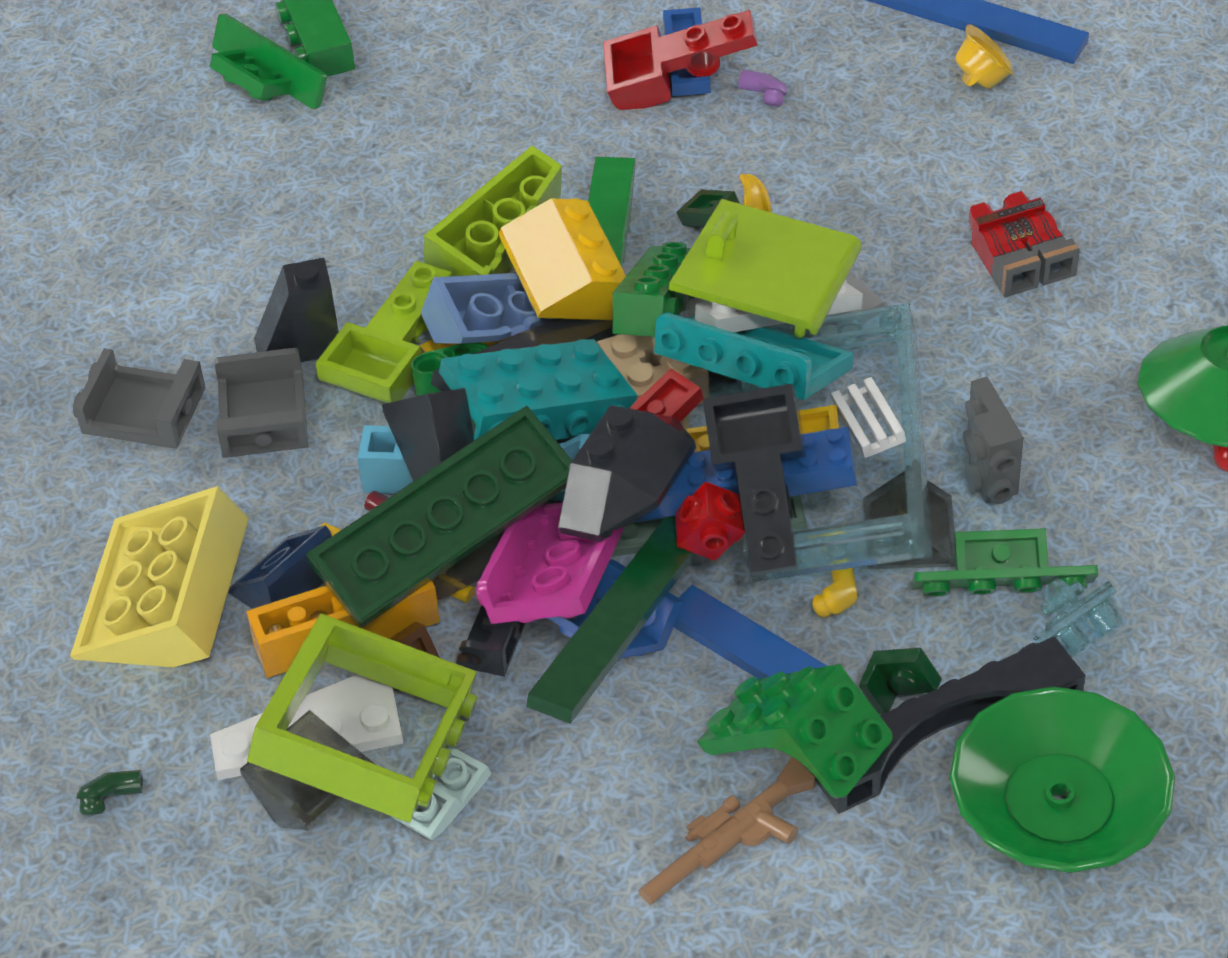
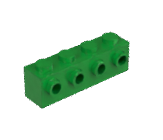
M666 242L662 246H650L613 291V334L655 337L656 319L658 316L666 312L679 316L682 311H686L688 302L695 297L669 290V283L691 249L687 248V244L682 242Z

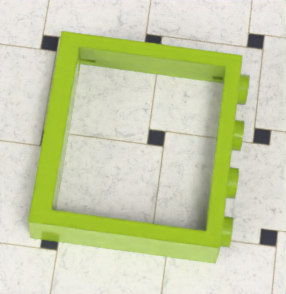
M320 613L255 726L247 762L410 823L419 805L425 808L429 805L437 780L432 779L433 775L443 776L451 755V750L446 748L448 745L456 748L466 721L461 720V717L470 719L478 697L471 694L477 671ZM324 662L447 708L413 778L286 731Z

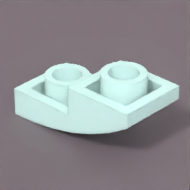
M451 746L447 748L451 750V755L443 776L433 775L432 779L437 780L428 807L425 808L419 805L410 823L393 817L398 822L432 841L447 828L492 774L487 765Z

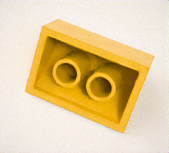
M551 198L500 228L498 235L538 318L613 319V291L626 275L588 200Z

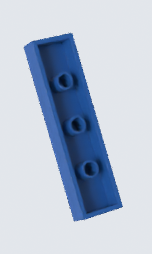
M849 427L805 433L803 437L806 457L782 460L789 496L857 486L854 451ZM710 450L693 452L659 507L635 522L676 515L675 511L681 506L684 499L692 495L705 481L740 495L736 468L717 472L712 465Z

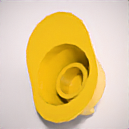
M968 24L966 26V38L955 56L956 63L964 72L962 81L968 87L977 83L984 88L990 89L1008 75L1012 74L1014 76L1012 64L1002 49L983 31Z

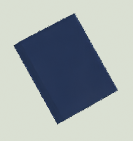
M324 525L288 536L230 586L228 593L251 609L319 588L324 582L306 560V553L332 537L331 531Z

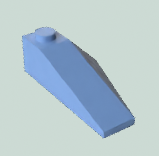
M517 273L434 277L421 311V316L434 343L461 344L500 341L556 319L537 317Z

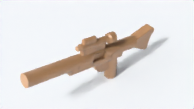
M790 757L777 781L734 815L730 816L729 813L733 814L740 808V801L735 796H729L723 801V805L707 818L703 815L697 817L686 826L689 832L685 839L690 842L698 838L700 842L638 890L639 895L648 904L652 905L699 866H702L704 869L709 868L740 842L746 846H757L769 837L774 836L787 844H791L797 836L798 827L775 816L772 808L787 796L814 789L815 776L806 770L798 760Z

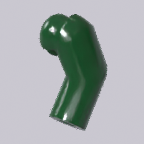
M142 771L107 772L81 786L76 799H80V813L82 815L102 814L105 810L104 797L143 793Z

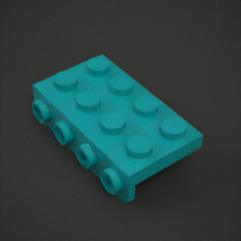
M666 312L656 319L655 354L763 388L793 384L797 398L801 400H806L853 368L854 353L806 338H797L793 334L767 326L730 332L697 322L695 314L689 318H684Z
M581 339L575 342L551 345L542 344L536 347L503 349L496 352L464 354L462 356L442 358L439 368V374L451 390L461 388L466 390L470 417L476 424L474 440L526 405L555 440L572 438L580 434H591L610 405L630 408L636 402L638 396L594 339Z

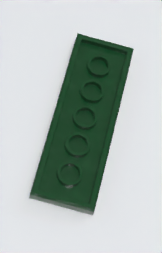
M526 405L306 553V560L357 626L363 628L564 490L567 485L572 459Z

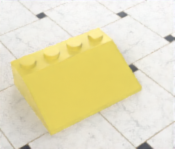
M218 486L115 518L70 657L73 660L173 668L209 658L249 518Z

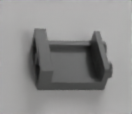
M104 348L97 363L94 362L90 367L88 381L82 393L79 392L74 399L73 414L78 419L81 433L177 449L206 388L200 361L184 359L177 374L120 366L116 363L114 351Z
M297 348L215 358L220 419H217V432L223 458L309 448L303 371Z

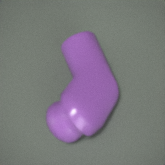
M742 70L739 78V89L765 93L763 101L766 105L780 107L783 104V97L787 95V86L770 74Z

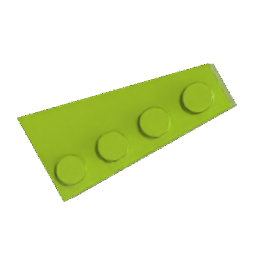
M531 145L424 234V263L450 271L452 276L509 273L514 266L498 235L500 228L551 198H561L562 165Z

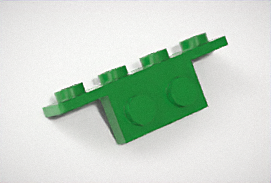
M226 13L218 15L212 43L213 49L218 52L212 53L210 68L223 75L225 81L239 85L249 91V95L255 99L268 101L272 97L290 95L311 109H317L321 106L327 81L326 73Z
M1046 528L955 532L956 570L915 572L912 578V590L923 589V595L929 597L949 595L951 593L950 588L968 587L969 594L973 595L995 593L996 586H1014V591L1017 593H1033L1041 591L1042 584H1060V590L1080 591L1088 588L1087 583L1095 581L1098 576V565L1049 567Z

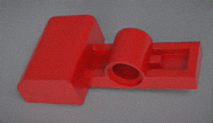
M746 10L737 14H729L723 18L701 25H693L687 29L665 36L661 35L656 25L603 41L606 86L612 104L619 110L645 109L668 102L671 99L669 72L686 68L690 74L696 77L711 76L720 67V57L758 46L755 21L751 11Z

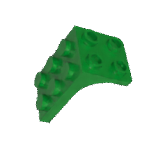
M841 664L814 669L808 666L797 672L785 674L781 671L770 677L758 679L754 676L745 680L735 690L734 695L736 698L730 705L716 712L708 720V729L699 738L697 743L709 755L757 748H772L782 751L808 768L830 796L842 798L851 791L891 743L892 732Z

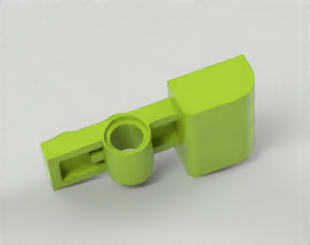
M415 261L366 327L346 322L315 363L319 380L384 403L402 400L414 383L411 362L416 356L421 354L420 346L410 342L420 343L422 340H419L423 332H429L421 316V311L434 277H451L452 272Z

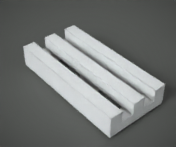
M872 377L863 380L865 387L858 389L856 384L847 386L848 393L842 395L839 390L831 393L833 404L837 405L838 413L845 425L849 427L853 439L865 458L906 442L903 428ZM870 398L892 436H886L865 401L866 399ZM853 404L857 406L877 442L870 444L849 406Z

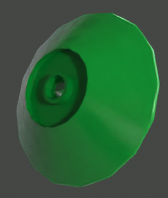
M1228 325L1191 331L1162 341L1141 362L1137 385L1147 407L1174 430L1206 444L1228 447Z
M1060 687L1012 693L978 712L955 743L949 776L960 815L988 846L1025 866L1067 873L1114 866L1150 845L1171 814L1175 785V774L1163 741L1134 711L1098 693ZM1062 795L1066 797V799L1060 800L1054 798L1053 796Z

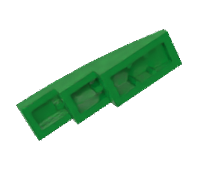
M596 156L588 202L623 269L626 256L627 234L630 230L636 159Z

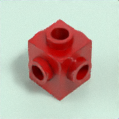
M706 481L692 495L686 497L681 506L675 511L677 547L716 561L733 543L738 542L745 533L740 495Z

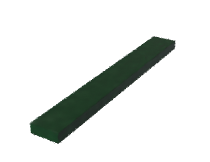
M676 515L665 517L530 690L526 707L561 721L572 723L696 556L693 552L677 547Z

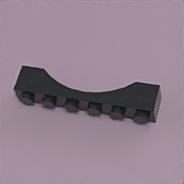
M1055 636L1040 643H1030L1018 653L1000 661L988 662L974 673L960 679H951L942 684L939 689L919 698H909L897 708L881 714L880 717L892 732V741L845 797L833 798L816 777L815 781L837 813L840 814L879 796L889 775L900 760L920 742L937 732L962 722L973 720L978 712L1012 693L1048 687L1084 691L1086 675Z

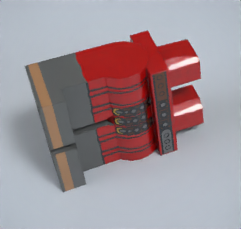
M1022 191L1009 194L1003 201V209L993 211L989 204L982 202L972 205L969 210V224L972 229L971 245L978 252L981 261L1004 298L1038 288L1039 281L1044 286L1076 276L1079 247L1072 238L1068 240L1064 238L1057 228L1053 216L1048 211H1045L1046 205L1041 197L1029 200ZM1059 262L1062 265L1059 271L1050 273V264ZM1019 273L1024 275L1025 279L1021 283L1012 284L1013 275Z

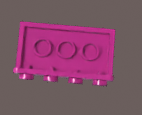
M562 502L554 504L543 503L504 530V534L494 553H492L490 561L476 586L478 601L485 607L491 624L512 621L528 623L541 618L559 616L562 618H572L579 614H585L625 526L611 531L612 535L601 542L562 534L558 527L563 506Z

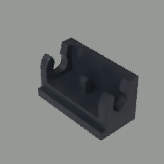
M481 605L467 640L461 642L459 650L462 653L458 655L456 664L471 670L505 677L526 623L512 621L491 624L485 607Z

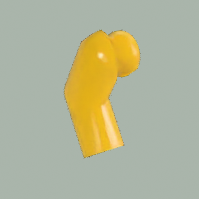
M840 561L832 565L833 583L825 587L821 594L815 595L812 600V606L818 616L826 618L831 614L838 615L856 603L857 587L853 565L850 562Z

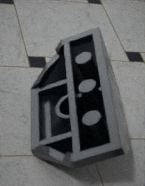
M610 405L571 462L558 526L560 533L601 542L612 535L611 531L627 526L659 507L696 449L695 440L677 418Z

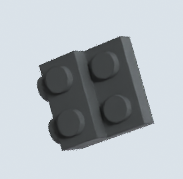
M983 377L971 381L970 400L965 403L968 430L963 432V439L970 455L969 465L965 466L964 472L969 488L972 491L978 490L985 503L993 502L1000 504L1006 502L1019 492L1024 437L989 378Z

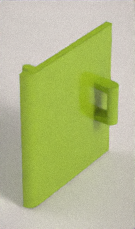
M721 199L671 279L669 290L795 325L794 335L797 338H803L807 329L810 331V334L817 335L862 249V243L856 236Z

